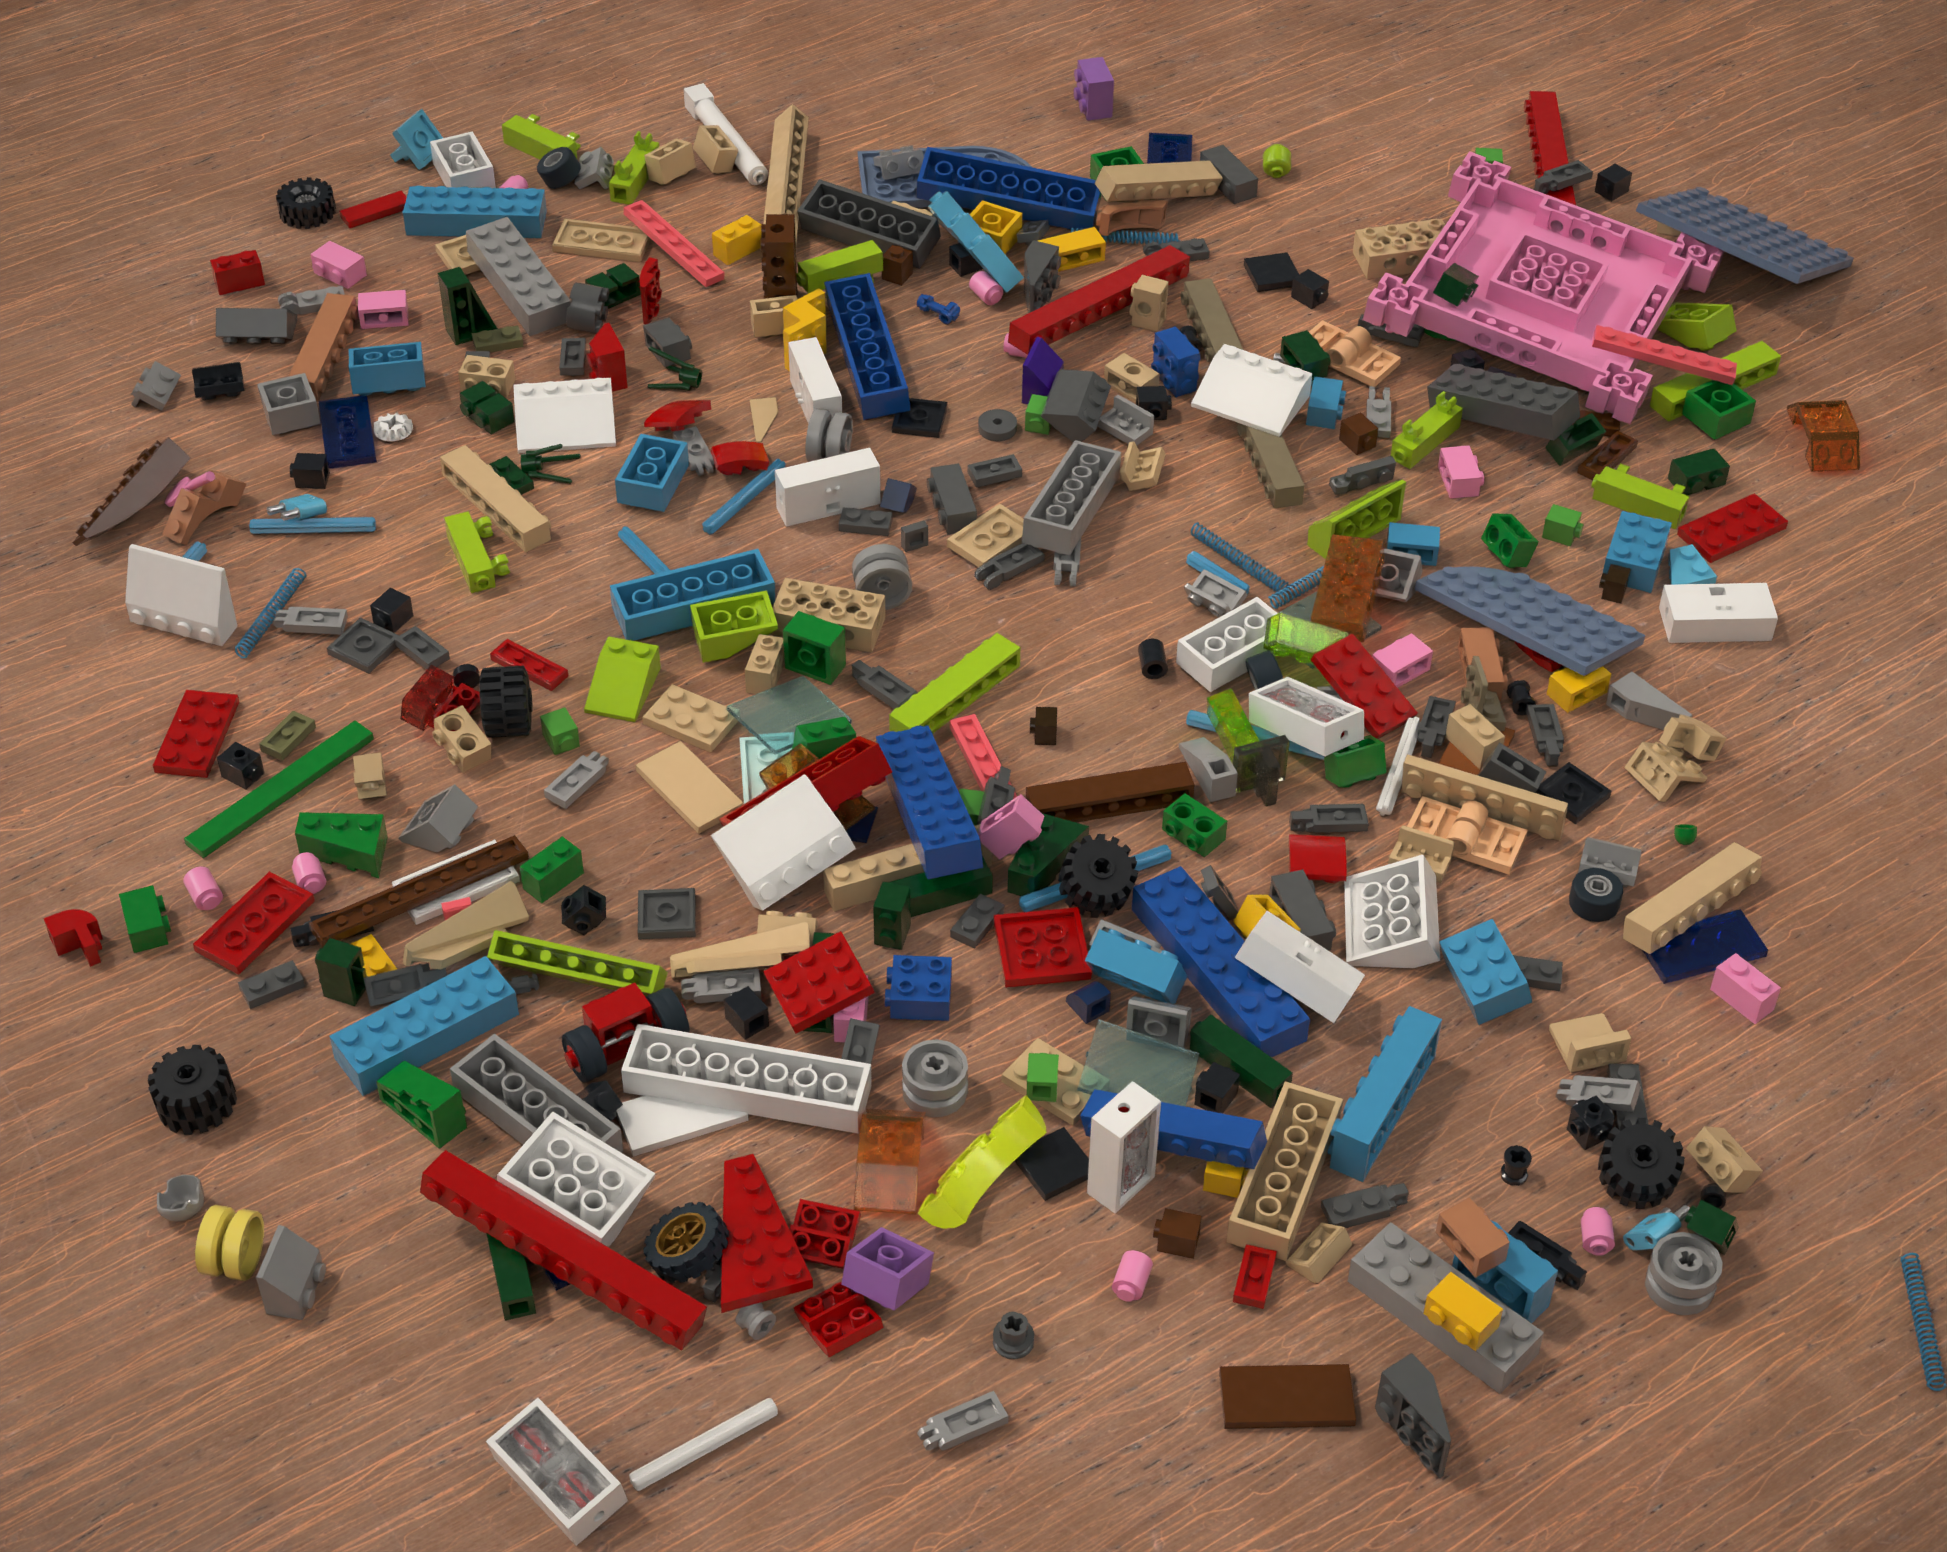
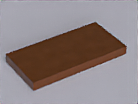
M1349 1364L1220 1366L1219 1377L1224 1429L1351 1427L1356 1425Z

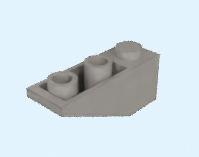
M1632 671L1610 685L1606 705L1628 720L1664 730L1671 717L1679 718L1680 714L1692 717V714Z
M1204 737L1179 743L1180 751L1210 802L1236 795L1238 773L1227 754Z

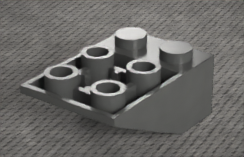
M1033 240L1025 252L1024 295L1028 313L1043 307L1046 302H1049L1052 292L1059 287L1061 276L1058 275V269L1061 265L1059 246Z
M1411 1353L1381 1373L1375 1409L1380 1419L1385 1423H1389L1395 1429L1402 1443L1410 1446L1417 1453L1424 1467L1432 1470L1441 1478L1444 1476L1452 1440L1434 1376Z

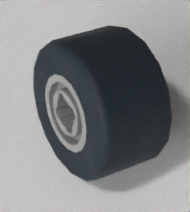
M559 147L548 152L537 165V172L545 184L553 189L569 184L577 177L581 169L579 161L568 147Z
M1270 650L1246 659L1247 671L1255 690L1283 679L1279 665Z
M1584 869L1576 874L1572 881L1569 905L1574 913L1585 920L1592 922L1610 920L1616 916L1620 908L1623 884L1616 875L1605 869Z

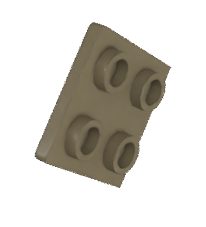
M1473 656L1471 665H1468L1466 668L1467 684L1466 688L1463 687L1461 690V703H1464L1465 706L1471 704L1499 731H1504L1506 720L1497 693L1487 690L1488 682L1479 656Z

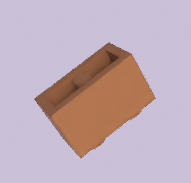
M1470 1197L1439 1214L1435 1233L1475 1278L1506 1261L1510 1244L1507 1235L1490 1221L1485 1210L1477 1206Z

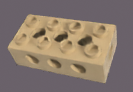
M1431 219L1355 230L1353 254L1366 279L1383 277L1385 273L1392 275L1413 273L1444 228L1445 223L1442 219Z
M785 578L772 607L778 624V629L772 632V635L783 637V629L795 614L801 611L845 627L846 648L873 652L885 620V595Z

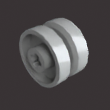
M815 409L813 411L807 429L805 445L808 462L849 453L853 432L851 414L837 412L832 417L828 410Z
M878 544L863 549L855 556L852 563V574L856 590L885 595V610L895 608L909 598L912 592V579L907 558L902 550L893 545Z
M935 1039L920 1042L906 1052L902 1062V1091L904 1101L909 1108L920 1115L928 1117H943L956 1112L965 1103L968 1094V1063L963 1051L951 1042Z
M1679 1232L1671 1233L1661 1238L1653 1248L1650 1264L1646 1272L1645 1287L1649 1297L1657 1306L1670 1313L1679 1315L1698 1314L1708 1308L1714 1299L1717 1284L1722 1274L1723 1262L1720 1254L1708 1240L1696 1234Z

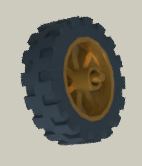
M690 1202L686 1203L684 1207L680 1208L677 1206L673 1208L670 1214H664L659 1219L660 1222L652 1226L650 1236L645 1238L644 1243L646 1247L643 1248V1252L646 1256V1261L662 1280L666 1279L670 1283H675L678 1280L680 1283L687 1282L688 1278L692 1277L695 1279L701 1276V1272L705 1269L708 1271L714 1266L712 1263L715 1260L719 1261L723 1255L722 1250L726 1249L728 1245L726 1237H729V1231L724 1221L711 1205L706 1206L703 1202H698L697 1204Z

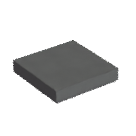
M359 618L327 647L328 655L369 674L397 648L395 638L400 635L363 618Z
M695 888L638 890V940L696 937Z

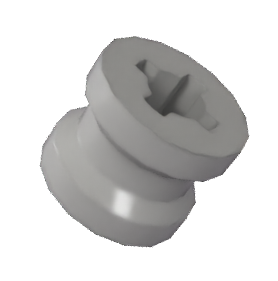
M762 1303L742 1307L735 1321L741 1328H747L749 1335L754 1340H759L771 1331L775 1325L776 1316L770 1310L765 1311Z

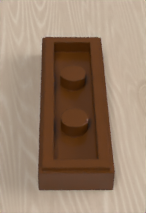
M1616 431L1578 466L1577 473L1593 481L1595 475H1600L1606 466L1614 469L1637 447L1638 440L1620 431Z

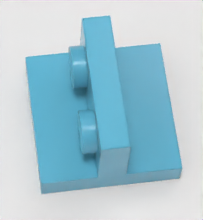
M423 109L414 113L392 133L400 146L390 156L394 162L402 158L405 161L410 158L418 170L433 160L430 141L442 139L443 137Z

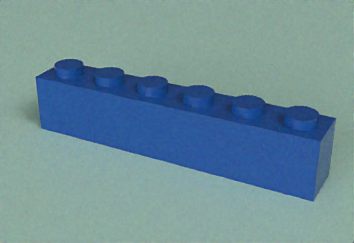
M1094 1089L1080 1115L1086 1136L1090 1137L1091 1118L1118 1093ZM1161 1102L1157 1150L1174 1153L1179 1156L1185 1155L1200 1158L1209 1162L1215 1161L1235 1167L1255 1169L1267 1144L1263 1121Z

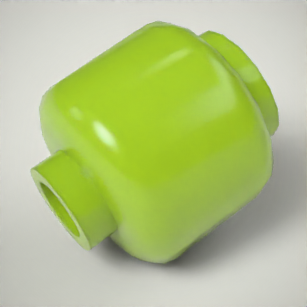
M1274 144L1264 151L1263 171L1273 178H1281L1290 172L1291 152L1288 148L1281 144Z

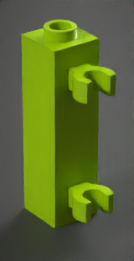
M531 114L527 119L515 115L502 124L505 144L539 160L548 152L559 147H568L577 158V150L581 145L575 141L580 135L571 132L567 137H564L536 124L540 120V117Z
M638 131L634 136L635 145L622 164L619 160L615 164V174L609 182L610 200L612 202L633 204L648 181L649 177L644 155L659 148V142L652 141L653 136L651 133H648L644 140L641 137V132Z
M873 240L799 262L797 263L798 273H796L797 283L808 294L818 288L823 291L825 289L824 282L870 273L874 283L872 274L883 271V252Z
M1441 392L1436 397V404L1413 424L1410 419L1403 424V432L1393 439L1391 457L1393 456L1397 463L1411 469L1460 427L1463 408L1456 405V397L1453 396L1448 401L1445 399L1446 392Z
M1620 464L1617 470L1606 466L1600 475H1595L1591 488H1594L1592 498L1594 500L1630 513L1672 522L1671 528L1677 529L1685 517L1689 502V496L1683 494L1686 489L1685 486L1675 484L1673 490L1627 474L1630 466Z
M469 511L444 517L447 538L470 592L475 593L495 588L494 575L504 576L509 574L510 570L507 566L509 561L506 554H500L493 560H490L480 539V536L483 538L493 536L491 527H487L492 525L490 518L485 516L478 519L477 522H473Z

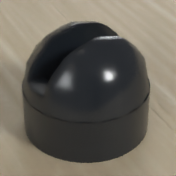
M1708 1184L1701 1191L1700 1201L1703 1200L1722 1209L1726 1204V1193L1718 1184Z

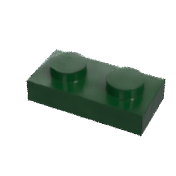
M507 456L489 464L495 473L500 477H504L507 483L514 490H518L521 495L534 489L533 480Z

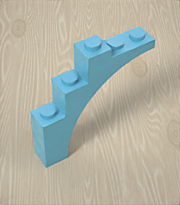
M939 191L929 199L931 204L927 207L931 210L933 216L938 218L939 224L973 256L982 268L1003 288V292L1007 293L1024 278L991 236L983 232L969 213H965L948 191L944 193Z

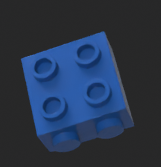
M1176 326L1156 332L1152 346L1154 355L1151 368L1160 373L1159 379L1175 397L1197 391V380H1199L1198 366L1201 359L1199 350L1188 341L1186 335L1182 334Z
M894 955L893 967H887V984H891V989H885V1007H890V1019L949 1021L952 957Z

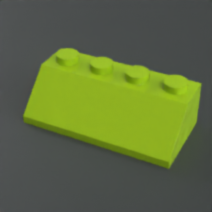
M1402 479L1382 485L1368 492L1363 497L1350 502L1345 507L1332 512L1327 517L1314 522L1309 526L1307 545L1329 561L1389 527V522L1396 523L1400 521L1406 481Z

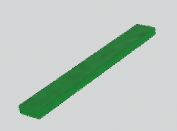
M354 720L184 838L186 846L204 859L373 741V733Z

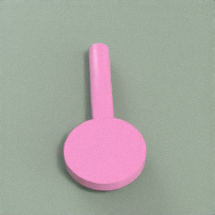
M208 471L192 480L189 477L183 478L169 492L165 499V504L169 507L174 506L181 488L193 491L215 479L214 473Z

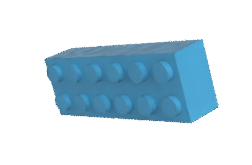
M410 186L403 210L406 235L460 237L466 235L467 230L508 217L523 238H542L547 214L544 189H514L511 187Z
M759 549L610 585L613 612L625 639L631 641L692 626L690 605L766 590L771 605H774L775 582Z
M484 956L330 1035L334 1059L361 1095L365 1096L378 1089L376 1081L401 1062L406 1061L416 1067H420L518 1016L516 992L487 956Z
M1411 1006L1407 1008L1403 1016H1397L1392 1029L1394 1031L1391 1036L1386 1035L1381 1045L1380 1056L1375 1055L1371 1060L1368 1068L1370 1073L1367 1077L1362 1076L1356 1088L1357 1094L1355 1098L1350 1097L1344 1107L1343 1114L1345 1115L1342 1120L1337 1118L1331 1130V1136H1334L1328 1149V1154L1331 1155L1329 1168L1361 1182L1365 1180L1436 1056L1442 1024L1441 1018Z

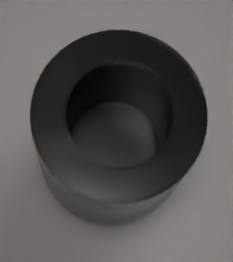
M1154 638L1142 641L1138 646L1142 674L1148 679L1163 677L1168 671L1163 643Z

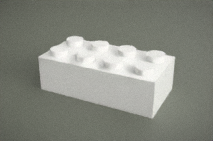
M1256 597L1179 639L1176 663L1208 691L1212 692L1248 672L1246 667L1247 658L1270 650L1276 656L1290 648L1292 625Z

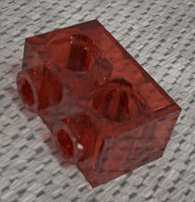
M430 665L403 697L400 719L424 731L433 721V716L453 694L454 676Z

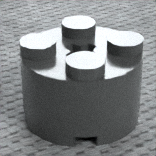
M575 282L570 293L571 305L567 308V327L573 330L597 334L603 326V321L601 320L606 321L608 307L604 305L608 300L609 288Z

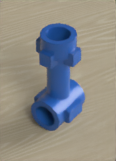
M921 294L917 300V307L920 310L927 312L932 310L939 313V319L944 324H950L951 321H955L959 316L960 307L955 302H950L947 306L935 302L933 296Z

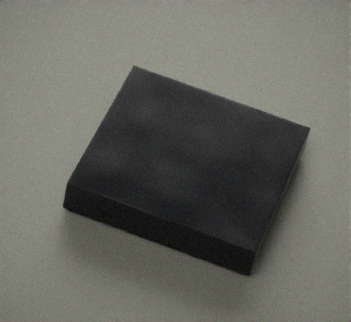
M1288 252L1244 258L1243 265L1257 292L1292 287L1293 278L1299 275Z
M909 398L910 411L895 414L892 433L940 438L948 402Z
M1568 762L1543 781L1535 793L1568 803L1566 818L1577 824L1609 799L1612 791Z
M1065 1127L1038 1139L1015 1160V1163L1044 1201L1088 1180L1089 1158Z

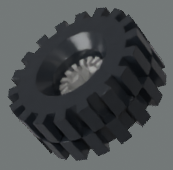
M307 177V180L298 178L297 182L291 180L288 182L289 185L283 184L281 186L282 189H278L276 200L279 216L284 224L287 223L290 227L295 225L297 229H301L302 226H305V229H310V226L314 225L316 228L320 226L319 223H328L327 219L331 220L333 214L336 213L333 190L326 181L321 183V179L318 178L315 181L312 180V177Z

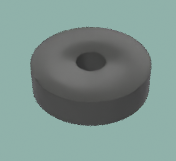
M988 410L981 414L978 419V431L985 439L1005 441L1016 434L1017 419L1014 414L1006 410Z

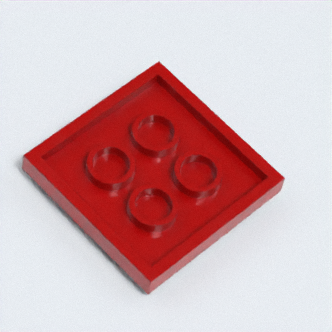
M1078 907L994 915V928L1005 988L1091 980L1092 971L1085 962L1088 951Z
M841 931L763 971L795 1034L875 993Z

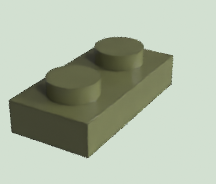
M518 325L472 333V340L476 351H490L492 353L524 347Z
M292 711L259 743L261 752L283 761L316 728L315 720Z

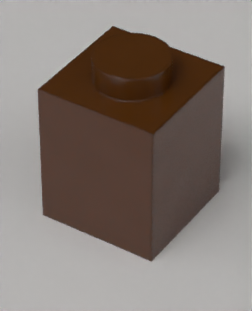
M892 245L883 254L882 279L902 286L913 274V251Z
M1361 412L1341 420L1339 440L1352 452L1358 455L1376 447L1378 427Z
M1165 1208L1162 1220L1156 1219L1153 1238H1158L1157 1251L1194 1259L1200 1236L1202 1216Z

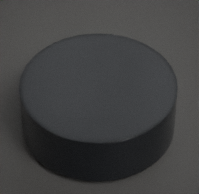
M463 664L456 667L453 671L455 686L459 687L463 683L471 688H475L480 682L478 668L471 664Z

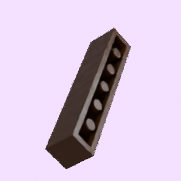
M1179 762L1026 787V799L1043 814L1077 823L1167 808L1185 793L1194 798L1195 784L1187 763Z

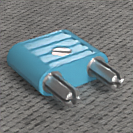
M304 494L281 500L279 504L269 506L266 510H268V515L281 513V519L284 521L293 518L302 520L325 514L327 512V505L321 498Z
M1684 1205L1674 1214L1666 1207L1657 1214L1648 1215L1623 1236L1624 1243L1631 1250L1653 1249L1661 1238L1675 1233L1681 1228V1222L1686 1218L1690 1207Z

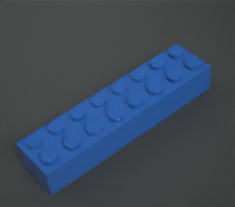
M927 147L917 179L918 199L930 201L929 199L937 192L944 193L948 191L957 204L963 208L974 210L983 200L1023 213L1022 220H1048L1049 225L1067 229L1073 227L1074 230L1076 228L1080 230L1081 228L1088 229L1094 227L1102 193L1095 185L1096 180L932 147Z
M870 273L824 282L827 305L863 420L910 411L908 387Z
M929 725L915 726L899 732L890 731L884 735L876 736V743L879 744L892 770V773L885 776L887 784L927 879L983 868L979 835Z
M1182 866L1133 887L1132 911L1158 943L1161 944L1163 949L1178 957L1177 960L1183 965L1182 967L1188 975L1187 978L1229 1028L1270 1057L1281 1054L1307 1041L1310 1023L1308 1015L1289 993L1235 958L1245 941Z

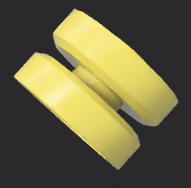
M211 1206L204 1215L196 1241L195 1262L198 1272L215 1277L225 1273V1276L229 1279L240 1281L250 1279L259 1262L263 1246L264 1221L262 1214L258 1211L241 1209L235 1213V1210L231 1207Z

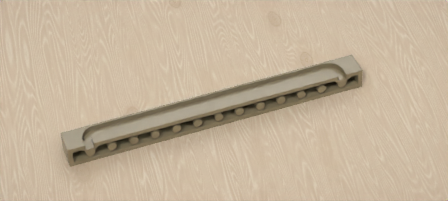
M1212 279L1184 282V291L1180 294L1181 303L1186 306L1187 317L1192 320L1193 327L1198 333L1199 340H1201L1203 345L1202 348L1205 350L1206 361L1211 363L1224 344L1243 350ZM1236 422L1238 434L1244 439L1245 451L1251 455L1252 467H1256L1259 483H1263L1266 499H1270L1273 508L1302 505L1304 483L1282 434L1278 437Z

